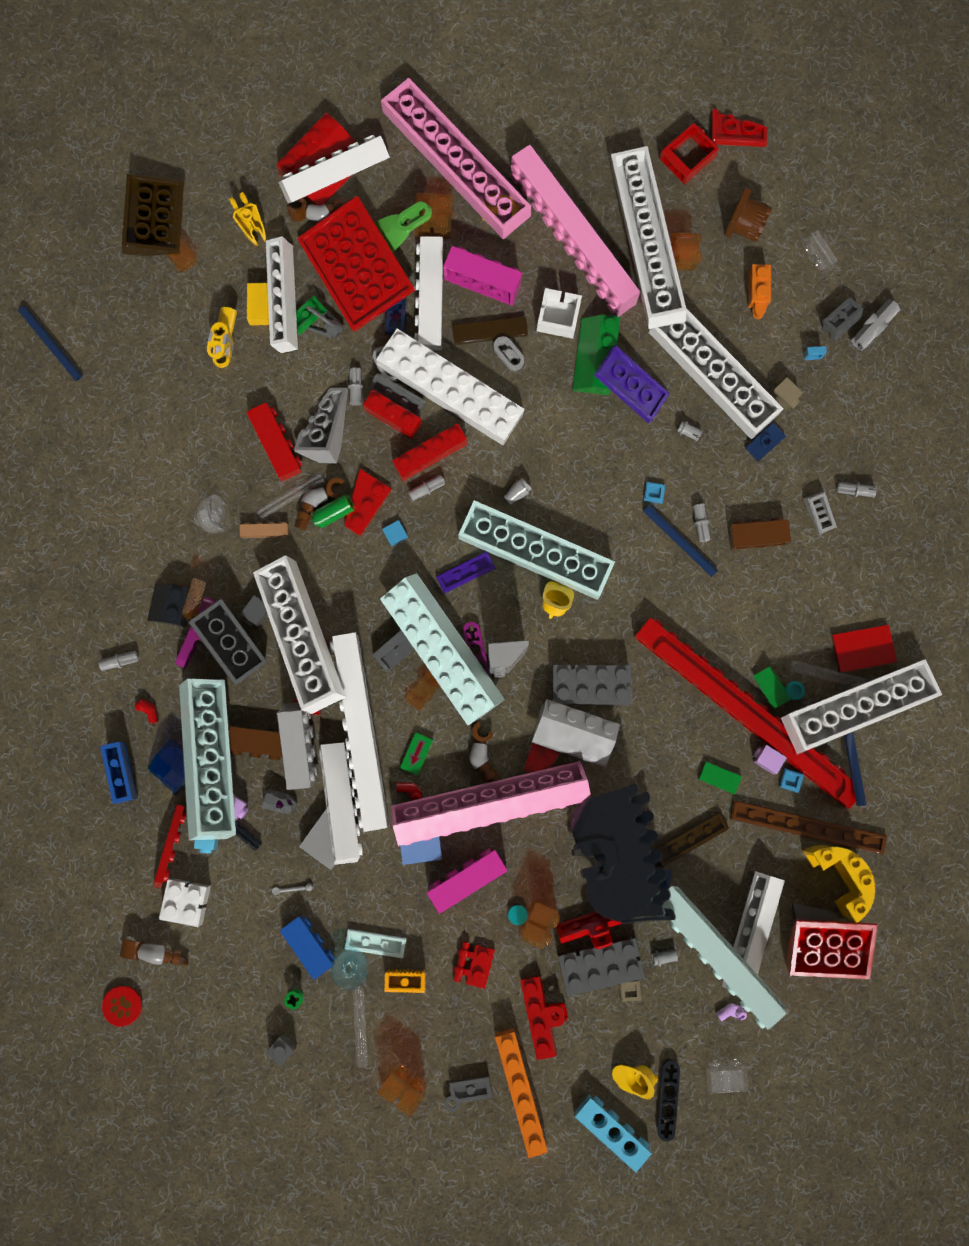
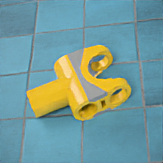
M221 307L218 322L212 325L207 344V352L213 358L214 364L219 368L229 365L234 347L232 333L237 311L229 307ZM224 355L226 356V361L224 363H217V359L223 357Z

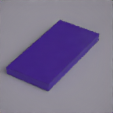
M616 345L612 346L594 373L597 379L647 423L652 422L670 394Z

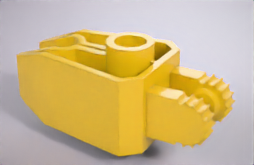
M241 192L239 197L244 203V207L239 209L233 197L229 198L235 210L233 219L247 239L253 245L258 246L253 233L254 231L259 232L263 241L266 242L264 227L257 206L252 203L249 204L246 196Z

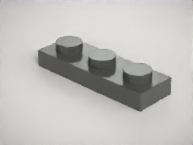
M379 373L375 375L368 390L369 392L375 390L418 417L426 403L423 399Z

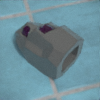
M268 789L262 807L286 814L293 811L297 803L289 794Z

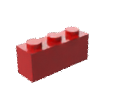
M375 390L371 391L363 404L365 412L410 439H413L422 425L421 418Z

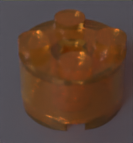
M672 232L670 241H672L671 247L677 271H694L697 263H700L702 253L699 252L701 234Z

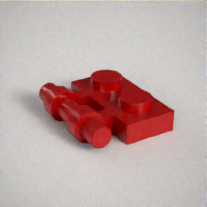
M463 941L461 948L458 949L457 955L459 957L457 965L453 969V981L460 982L462 975L468 976L467 985L485 989L495 949L476 944L475 950L472 952L468 951L470 943ZM466 958H472L470 970L464 968Z

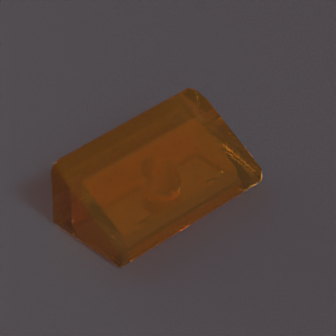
M180 237L179 254H167V257L182 273L196 264V256Z
M197 578L192 579L182 611V615L186 619H193L197 615L206 587L205 581Z

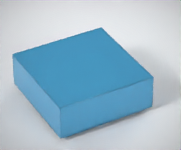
M826 346L807 347L803 353L804 359H822L827 353Z
M646 482L644 501L662 504L665 484Z
M399 520L382 529L391 547L408 538Z
M784 768L779 787L799 793L804 774Z

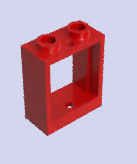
M693 123L662 150L660 160L685 185L716 158L719 148L714 140H710L705 135L701 127ZM690 138L708 154L691 170L674 154Z

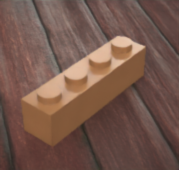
M245 522L240 524V537H289V525L286 522H279V524H274V522H267V524H262L261 522L250 524Z

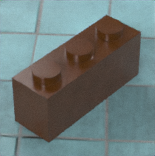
M782 517L772 518L771 521L765 522L763 519L752 520V523H745L743 520L735 521L728 528L731 550L783 546L791 542L789 519L782 520Z
M228 726L230 754L241 756L242 752H247L249 757L261 758V754L269 755L268 759L280 760V757H283L279 732Z

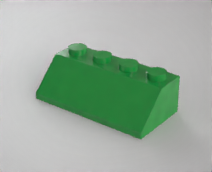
M597 315L581 319L572 391L610 395L611 390L597 379L594 373L612 346H617L620 317Z

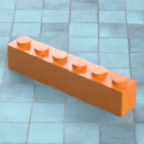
M512 1028L495 1033L496 1043L528 1158L548 1153L515 1030Z

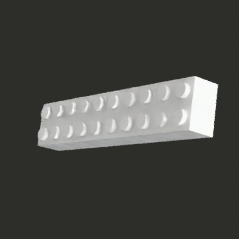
M648 146L611 154V167L648 329L685 322L687 314L686 305Z
M356 632L332 636L333 642H330V648L336 657V661H333L346 696L339 700L341 711L345 713V719H342L344 730L348 731L349 737L345 738L347 750H351L352 756L349 758L350 769L354 770L355 777H352L353 789H357L358 796L355 797L356 808H360L361 816L358 817L359 827L363 828L364 832L388 828L390 824L359 636Z

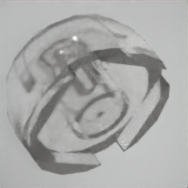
M216 494L207 496L200 500L196 506L195 523L207 533H220L230 528L231 519L229 512L225 516L223 505L226 504L220 496Z

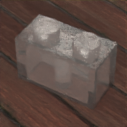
M732 1059L726 1064H721V1061H710L709 1065H704L706 1090L709 1094L749 1091L747 1066L741 1060Z

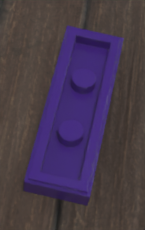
M486 551L436 576L445 594L496 568Z

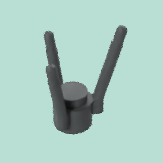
M306 307L326 323L324 326L326 331L314 327H308L307 330L324 335L329 339L332 336L335 338L339 336L344 327L341 321L336 319L328 310L325 314L330 318L329 320L312 307Z

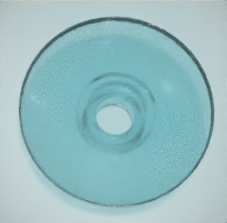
M349 949L341 952L335 958L332 965V978L338 987L344 990H354L359 988L366 980L368 962L361 952ZM349 966L348 972H345L346 967Z

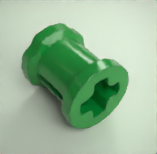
M299 989L289 991L284 999L285 1006L291 1010L299 1008L304 1001L303 992ZM292 995L299 998L296 1004L294 1001H290Z

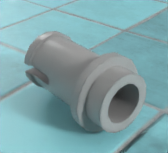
M681 421L677 432H680L679 435L684 434L695 441H698V437L702 434V430L689 425L687 421Z
M676 950L655 951L652 954L654 966L658 965L660 967L661 964L677 962Z

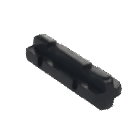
M236 820V835L246 844H249L251 849L256 851L262 842L254 838V835L244 826H240V823Z

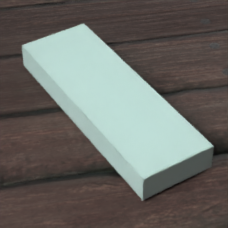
M348 929L345 949L403 958L406 938Z

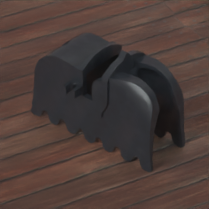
M632 784L583 801L577 806L571 819V831L575 840V845L571 852L572 856L595 857L596 861L600 863L580 871L581 877L586 879L587 894L593 909L602 917L625 924L675 920V912L672 909L664 908V902L671 898V893L668 889H661L659 886L660 882L666 879L667 873L665 870L655 867V864L662 859L663 854L660 850L651 848V844L658 839V833L647 829V825L654 820V814L643 810V806L650 801V794L644 792L637 795L639 792L638 785Z

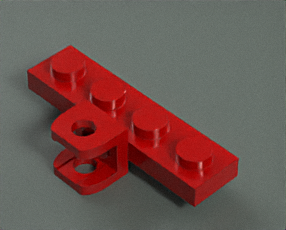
M595 911L556 924L555 927L561 944L590 935L593 946L599 950L612 945L609 928L622 923L602 917ZM601 939H605V942L600 943L599 941Z
M541 975L523 978L520 980L536 1059L556 1057L557 1050L552 1027L563 1025L569 1018L566 1004L556 1002L547 1005Z

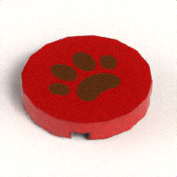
M130 986L113 988L103 999V1016L114 1026L124 1027L132 1024L139 1018L142 1012L141 995Z

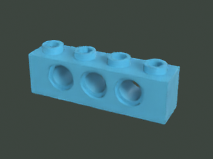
M589 1094L574 1111L575 1118L632 1170L637 1172L652 1154L649 1149L650 1144L643 1137L638 1139L633 1134L635 1131L627 1123L623 1125L618 1121L620 1117L612 1109L607 1111L603 1107L604 1102L595 1095L593 1098ZM597 1113L604 1115L603 1119L599 1122L593 1120L594 1115ZM612 1127L619 1129L616 1135L608 1133ZM627 1141L634 1142L631 1149L624 1148V1144Z

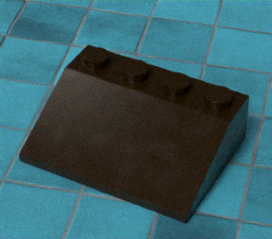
M127 174L122 254L137 256L179 254L184 181Z

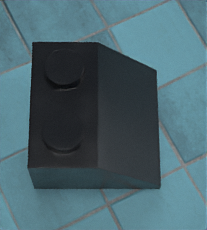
M155 583L147 621L185 628L193 590L172 584Z

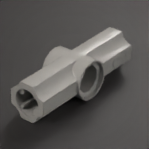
M888 299L876 313H873L864 323V327L851 340L853 346L862 351L866 349L872 340L883 332L892 318L901 310L899 305L894 300Z

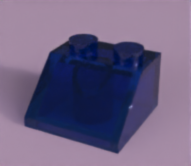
M170 739L158 751L147 769L175 795L185 786L183 747L175 740Z

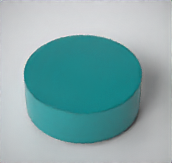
M792 681L785 687L791 697L790 700H799L805 694L803 684L798 681Z
M514 905L509 909L508 918L512 924L522 925L526 922L528 913L522 905Z

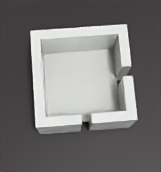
M545 288L537 331L573 339L582 295L565 292L563 303L560 302L562 291Z
M174 878L168 879L159 920L195 927L203 925L206 907L202 906L199 908V905L207 904L211 886L195 882L190 883V881Z

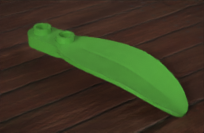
M417 202L400 214L387 216L376 221L375 224L393 252L405 241L412 230L430 219L432 209L425 202Z

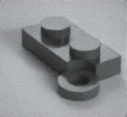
M489 1076L449 1082L451 1095L445 1099L444 1106L447 1111L456 1112L462 1102L492 1098ZM450 1100H454L456 1102L455 1107L449 1106L448 1103Z

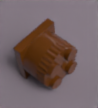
M745 188L724 233L725 236L731 238L732 233L757 242L773 207L749 197L752 190Z

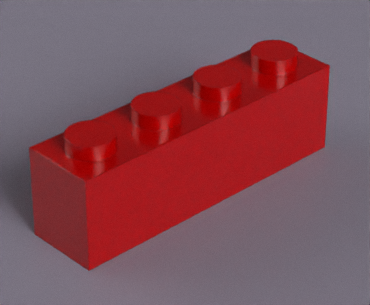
M267 402L247 411L246 413L280 481L283 482L301 473L299 467L303 465L298 455L293 456L291 450L294 447L290 439L285 440L283 434L286 431L282 423L277 424L275 418L278 415L274 407L269 408Z
M457 423L392 460L393 466L403 482L468 445L467 438Z

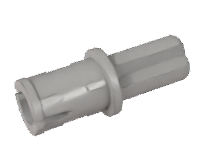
M356 367L350 369V385H348L350 389L349 404L352 406L362 405L361 389L363 385H361V369Z
M438 475L427 482L422 481L423 484L408 490V493L414 502L426 494L430 495V492L445 485V481L441 475Z
M839 482L837 485L838 493L855 495V497L867 496L875 498L877 490L875 489H877V486L863 485L860 482L856 484Z
M705 504L692 506L696 521L694 525L697 527L699 541H710L709 520L706 517Z
M136 651L120 655L116 653L113 657L100 659L99 667L102 672L116 667L122 668L123 665L138 662L139 656Z

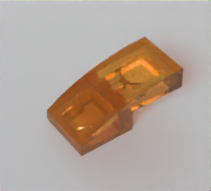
M430 670L405 698V701L419 712L441 687Z

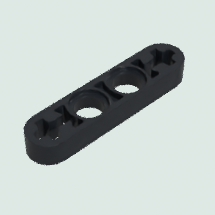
M671 1059L664 1061L661 1066L656 1128L659 1138L666 1142L671 1141L676 1133L680 1067L677 1062ZM670 1064L676 1069V1071H672L671 1076L672 1079H676L675 1082L672 1080L664 1081V1078L669 1079V1072L665 1069L669 1068ZM668 1084L674 1086V1092L671 1095L664 1093V1087ZM665 1105L673 1107V1112L669 1116L662 1114V1108ZM661 1119L666 1121L672 1120V1123L668 1122V1129L671 1130V1133H667V1136H664L663 1132H661V1130L665 1129V1122L661 1121Z

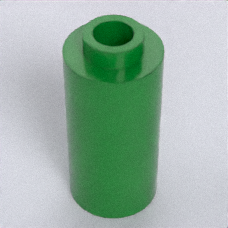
M344 494L314 511L311 519L316 527L319 526L323 529L355 511V507L349 496Z

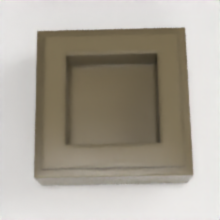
M640 980L620 984L621 1002L641 1000Z

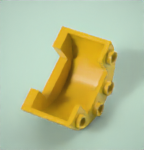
M816 845L802 850L812 868L820 865L825 870L834 865L849 889L848 893L834 901L835 905L844 919L856 923L862 920L869 912L875 897L874 877L866 862L856 853L840 847Z

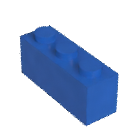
M119 741L100 746L113 804L138 799L126 742Z
M300 915L282 928L280 932L313 980H315L334 966L335 962L333 960L335 956L330 949L326 950L322 945L324 941L319 933L315 934L312 931L311 927L313 925L307 917L303 918Z

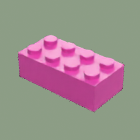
M451 247L443 266L444 280L511 306L514 305L521 288L522 272L515 267L503 266L497 260L490 261L485 259L481 254L469 253L462 247Z
M490 848L484 850L476 861L473 858L462 865L464 868L460 871L454 869L446 874L447 879L441 882L438 879L429 885L427 895L439 914L507 872V868L495 849L492 851Z

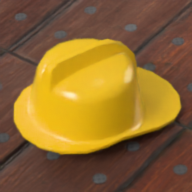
M556 581L548 582L542 595V608L549 614L550 619L553 616L564 615L571 608L574 599L572 588Z
M617 1065L613 1069V1079L622 1090L643 1099H651L654 1096V1087L658 1081V1076L647 1066L638 1065L632 1068L627 1065Z

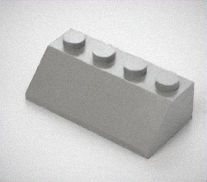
M529 641L488 644L489 674H494V678L505 677L506 673H509L524 656L528 649Z
M546 699L540 709L532 742L605 767L615 745L620 724Z

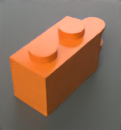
M752 264L748 272V308H752V315L755 319H761L771 302V265Z

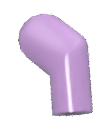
M730 1003L719 1010L716 1015L721 1022L729 1016L744 1020L747 1017V1012L742 1006Z

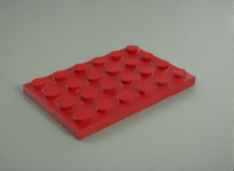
M358 196L297 238L354 332L416 290Z

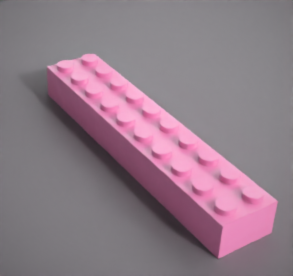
M410 78L406 79L381 100L383 113L502 239L506 238L531 217V205ZM500 194L508 195L521 209L513 217H511V200L508 198L500 199ZM484 199L486 204L493 207L497 205L498 216H495L484 205Z
M528 145L512 156L511 179L515 184L518 183L521 186L522 194L526 198H530L534 210L542 214L545 225L547 227L551 226L554 230L555 238L558 241L561 240L565 245L566 253L574 257L577 268L579 270L583 269L586 273L587 281L591 285H595L598 296L606 300L612 314L615 313L619 317L635 306L640 290L532 146Z
M578 761L392 805V823L398 846L410 845L421 840L427 841L438 836H448L459 831H468L480 826L486 827L497 822H506L518 817L524 818L535 813H544L556 808H565L568 805L581 804L583 801L591 798L588 779L581 762Z

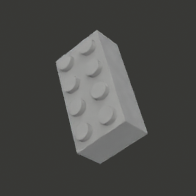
M299 702L286 703L277 712L287 790L311 788L316 780V776H318V765L314 764L316 748L315 745H312L311 738L314 737L313 726L309 725L311 713L301 710Z

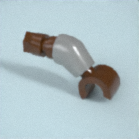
M348 197L338 199L333 202V205L309 204L307 206L305 199L300 198L298 199L299 209H293L291 206L286 207L289 217L294 221L300 222L307 217V219L319 223L349 202Z
M333 478L328 482L325 489L320 487L308 490L301 499L302 510H299L296 517L298 519L295 527L305 531L311 519L310 513H313L315 508L326 502L328 497L334 500L340 497L339 494L332 493L331 487L335 484L342 486L345 482L340 478Z
M479 721L471 729V736L476 743L472 745L469 756L470 763L474 770L477 769L479 773H483L482 777L486 782L502 780L494 768L491 769L489 767L491 764L488 761L487 745H485V742L492 738L493 733L489 732L486 737H480L477 733L478 727L481 726Z
M124 938L122 940L119 955L122 958L131 960L141 959L157 965L170 961V964L188 966V957L181 956L180 950L172 949L170 951V949L164 948L162 945L146 944Z

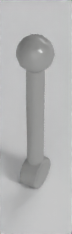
M308 883L306 886L279 889L275 887L272 889V893L278 895L281 892L311 891L313 886Z

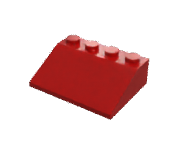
M325 113L276 164L279 175L283 176L290 172L295 175L299 173V168L307 164L309 167H313L316 165V160L323 157L328 160L332 158L331 154L338 150H342V152L348 151L347 146L356 143V141L335 119ZM352 175L305 197L314 205H323Z
M796 919L787 945L785 964L789 974L794 976L870 979L877 923Z

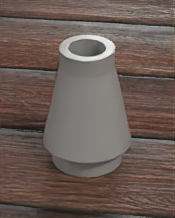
M521 478L519 481L516 480L503 497L512 505L517 500L530 494L529 491L532 488Z

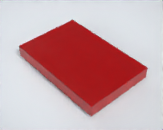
M889 625L831 635L839 673L897 662Z

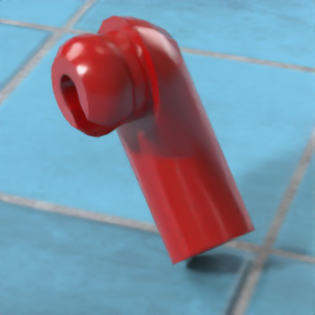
M140 699L135 703L134 707L137 711L147 714L149 724L159 722L154 704L145 699Z
M397 782V792H407L412 801L422 798V791L415 783Z

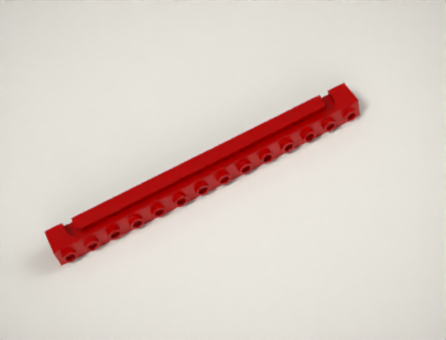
M650 618L635 635L634 638L766 745L787 757V762L844 808L851 809L856 802L852 778L850 779L845 775L846 771L843 768L829 762L831 759L824 753L819 754L814 750L815 747L797 754L781 718L778 716L773 717L768 713L769 709L761 703L758 705L754 702V697L746 691L743 693L738 689L739 685L731 679L728 681L723 677L724 673L717 667L712 668L708 665L709 661L702 655L697 656L692 652L694 649L687 643L682 644L677 640L679 637L670 630L667 632L662 628L664 625L659 620Z

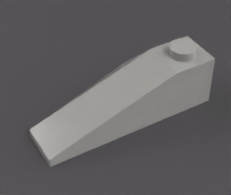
M329 388L318 405V411L314 416L311 415L308 420L310 423L305 430L302 429L299 433L294 448L296 453L318 463H337L342 446L348 395L347 388Z

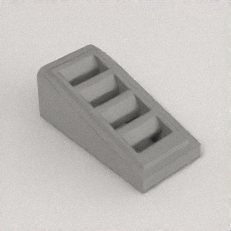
M818 492L803 498L818 534L837 527L825 492ZM817 499L820 500L819 503H816V504L813 503V501H815V500H817ZM823 507L822 510L816 512V508ZM826 513V517L819 519V515ZM829 520V524L821 526L822 522Z

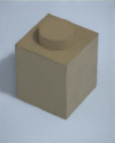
M786 378L773 390L771 396L787 410L790 406L795 408L801 402L799 398L803 392L789 378Z

